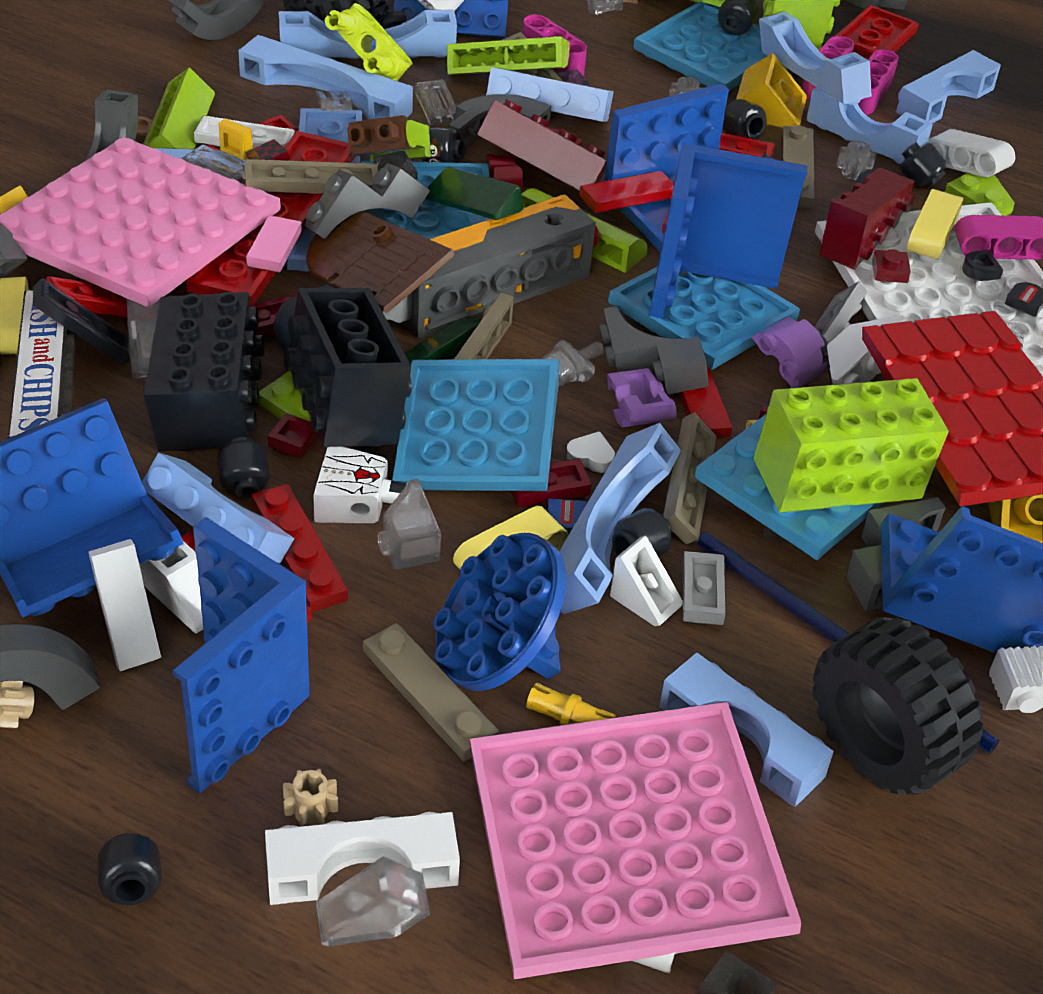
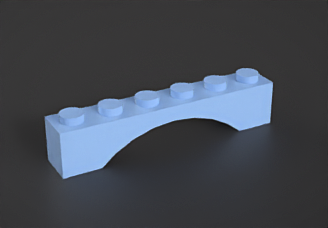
M424 10L413 19L401 25L384 29L409 58H416L418 56L444 58L447 56V44H456L457 23L454 10ZM309 11L279 12L281 43L329 59L333 57L360 58L337 30L334 31L327 28L325 21L320 20ZM373 39L371 45L373 51L376 48L375 39Z
M785 11L759 19L761 46L764 54L768 56L774 53L784 67L843 105H855L861 99L872 96L869 60L855 52L833 59L825 57L811 43L799 20Z
M257 35L239 50L240 77L263 85H299L328 91L354 104L359 110H362L367 120L400 115L407 118L412 114L413 86L377 74L368 73L365 70Z
M660 423L626 436L559 552L566 569V591L561 609L563 615L599 603L613 578L610 570V554L613 546L612 537L617 522L630 515L648 493L670 473L681 453V449Z

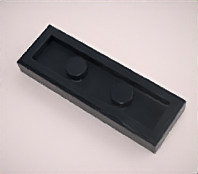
M41 278L33 287L34 307L122 366L131 357L130 337L45 279Z

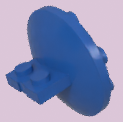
M517 533L510 536L500 535L478 556H471L464 561L460 569L459 578L449 592L443 608L436 614L433 621V627L436 630L435 660L438 662L440 669L455 684L470 691H484L509 681L526 666L547 679L561 672L560 648L555 636V624L565 597L566 569L563 558L554 545L533 533Z

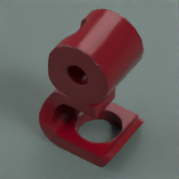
M512 153L496 156L487 154L486 164H488L489 178L518 185L522 194L523 173L522 169L516 165L514 155Z

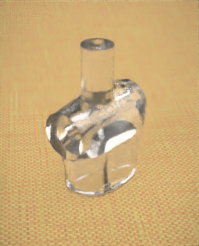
M561 340L554 345L550 352L539 359L559 360L558 387H561L573 381H588L595 372V366L590 360L603 354L604 348L599 341H596L577 350L566 340Z

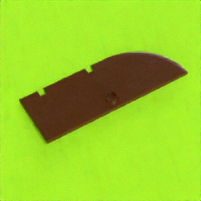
M360 211L340 222L326 239L315 234L307 250L306 263L309 271L315 277L328 284H332L336 288H370L380 309L384 313H388L456 254L451 248L364 211Z

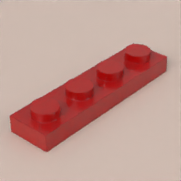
M289 484L252 494V506L257 515L267 518L295 538L282 562L286 569L306 581V605L312 609V612L348 601L347 587Z

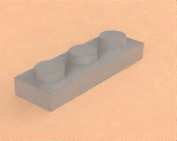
M860 281L836 294L814 328L817 329L825 344L820 348L822 356L828 355L827 345L850 325L848 322L850 318L862 308L860 302L866 295L867 289Z

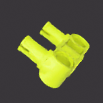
M354 3L350 9L342 12L333 10L329 12L331 16H326L325 24L327 28L338 31L364 61L363 65L368 73H375L398 81L412 65L408 55L374 17L359 4ZM373 39L376 40V48L374 49V51L371 47Z

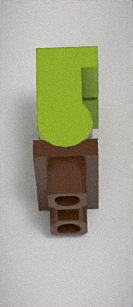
M403 115L349 122L347 128L348 142L351 145V155L353 156L370 154V161L397 162L401 160L431 158L428 125L407 120L406 116Z

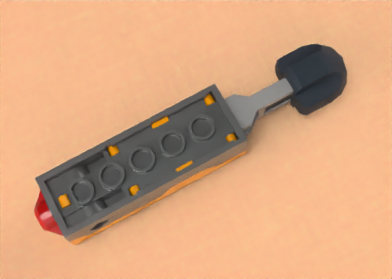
M564 194L525 207L521 212L502 219H489L430 239L453 249L456 255L388 313L383 312L386 320L390 319L398 323L403 322L419 339L442 330L459 318L474 319L484 315L488 304L493 305L500 293L514 296L513 304L587 278L590 275L592 249L599 242V231L595 225L596 222ZM326 284V285H323V286H320V287H317V288H334V287H332V286ZM297 296L283 302L275 317L273 330L280 348L284 351L285 348H290L291 338L288 332V321L290 316H294Z

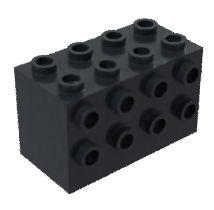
M298 288L294 316L289 317L288 332L291 342L290 348H285L284 365L286 370L291 371L294 389L299 390L301 394L303 410L308 411L311 417L312 431L318 433L323 447H380L382 445H397L400 429H404L406 423L405 400L406 397H410L412 391L411 365L370 288Z
M249 292L160 297L144 391V398L158 451L223 448L228 441L239 437L250 438L251 431H256L257 415L253 405H259L260 401L259 386L256 381L262 380V365L258 357L264 356L263 335H257L256 329L259 328V313L257 306L251 307Z

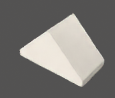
M641 536L616 557L610 597L653 626H660L683 605L682 598L647 536Z

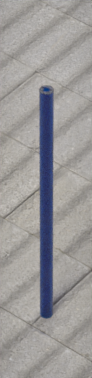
M704 532L699 537L697 545L710 554L724 555L725 565L834 643L849 635L847 631L709 533ZM983 729L979 747L991 754L1000 740Z

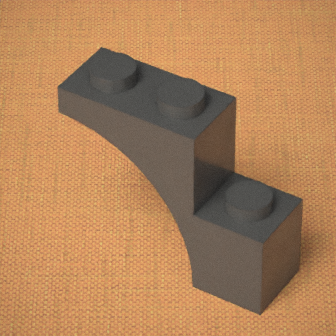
M389 163L376 173L371 188L353 175L339 169L336 174H333L327 180L324 187L325 191L319 201L314 203L307 211L304 227L326 239L329 233L344 219L367 209H392L413 218L430 190L401 168Z
M617 306L603 309L606 323L599 325L603 344L610 343V346H605L609 367L616 366L617 372L649 368L651 373L655 374L657 381H663L667 395L709 386L706 359L699 336L682 339L652 336L637 330L626 322Z
M939 497L869 510L861 536L867 547L853 550L846 574L849 584L865 611L883 608L881 522L890 513L938 532L945 511V506Z

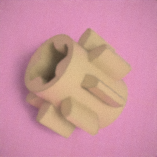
M23 681L0 682V728H18L19 718L28 719L32 714L34 706L32 686L23 685Z
M321 769L303 772L298 770L293 784H283L285 816L294 814L301 827L305 824L315 825L319 823L324 825V819L328 811H338L336 779L327 781L326 777L321 773Z

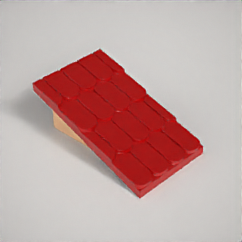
M996 311L948 316V318L939 317L915 320V322L906 321L882 324L880 327L878 325L862 327V340L885 380L917 378L949 430L936 462V467L960 507L1043 494V376L1023 352L1021 342Z

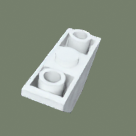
M898 315L851 324L827 345L833 385L865 383L879 374L881 371L862 340V327L874 325L880 327L882 324L906 322L905 317Z
M183 541L184 544L174 548V552L170 556L158 561L150 559L139 564L144 586L197 634L203 630L197 560L195 551Z

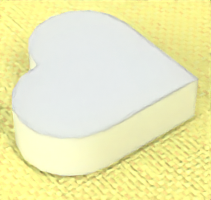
M600 431L573 439L567 444L566 459L580 458L583 466L588 467L594 472H606L615 456L614 450Z

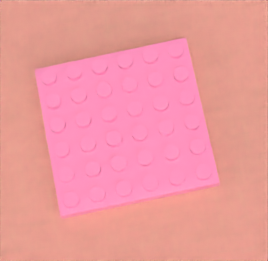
M122 137L104 150L94 154L93 157L82 164L72 168L60 178L50 182L38 192L25 198L16 206L1 213L0 223L13 234V239L20 245L26 255L149 308L160 300V297L167 295L264 223L269 215L273 216L279 212L281 204L280 198L265 193L263 190L246 187L245 184L235 179L227 178L209 169L186 162L184 159L163 153L156 148H151L130 138Z
M728 702L470 739L473 767L514 979L663 956L674 952L681 953L800 934L801 920Z

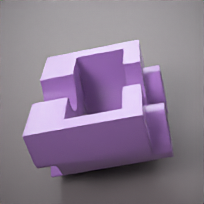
M785 316L751 337L766 356L773 355L780 362L779 372L792 388L803 387L822 375L827 366V362H823L820 349L825 345L817 329L805 319L798 322L789 318V316Z
M649 368L607 374L608 391L615 392L619 409H613L612 411L617 423L622 428L676 419V406L673 399H669L663 390L662 383L656 380Z

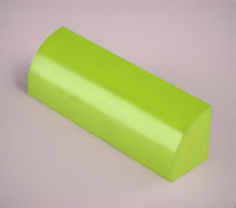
M560 36L447 44L448 75L490 73L491 67L511 71L566 68L569 60L570 42Z
M190 67L168 83L143 145L151 148L194 150L196 146L194 132L202 117L207 116L215 92Z
M536 188L528 189L521 194L523 208L555 198ZM586 213L596 222L595 225L599 231V242L592 249L593 258L626 273L647 255V243L643 239Z

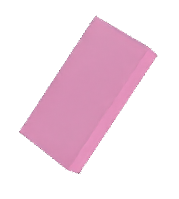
M269 215L246 256L247 266L281 272L302 232L301 221Z

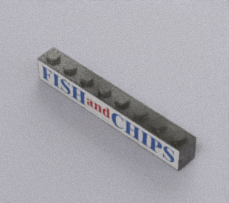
M33 290L24 291L7 439L73 411L72 393H74L73 375H75L74 357H76L75 339H77V335L33 306Z

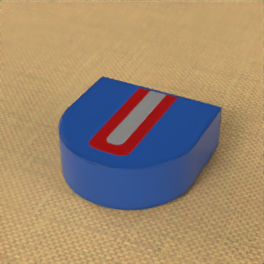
M549 498L547 512L570 534L587 502Z

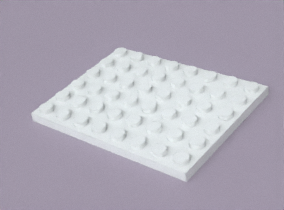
M992 202L964 205L961 207L957 221L967 215L1001 214ZM921 210L909 211L908 213L903 212L895 228L890 227L883 243H877L874 250L892 249L908 253L911 270L908 283L875 281L872 265L873 253L868 260L863 259L855 270L833 261L848 287L860 281L867 289V293L860 304L869 321L900 315L905 317V321L915 322V320L939 317L948 318V316L996 311L1021 342L1023 352L1043 376V308L1034 317L1005 304L1008 293L1018 283H1033L1043 289V271L1035 260L996 259L1003 268L1001 279L989 281L973 280L962 271L965 255L956 237L955 226L939 260L906 251L912 229ZM827 220L817 221L815 233L821 243Z

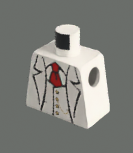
M343 446L328 447L313 494L314 522L375 523L379 520L383 503L405 505L408 483L387 480L388 461L384 457Z

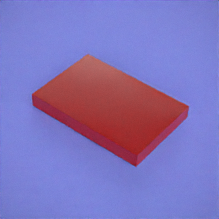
M869 5L835 36L851 39L854 42L853 52L868 60L876 50L885 49L896 52L917 32L919 23Z

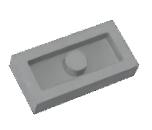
M684 551L682 562L683 622L723 625L726 615L724 555Z

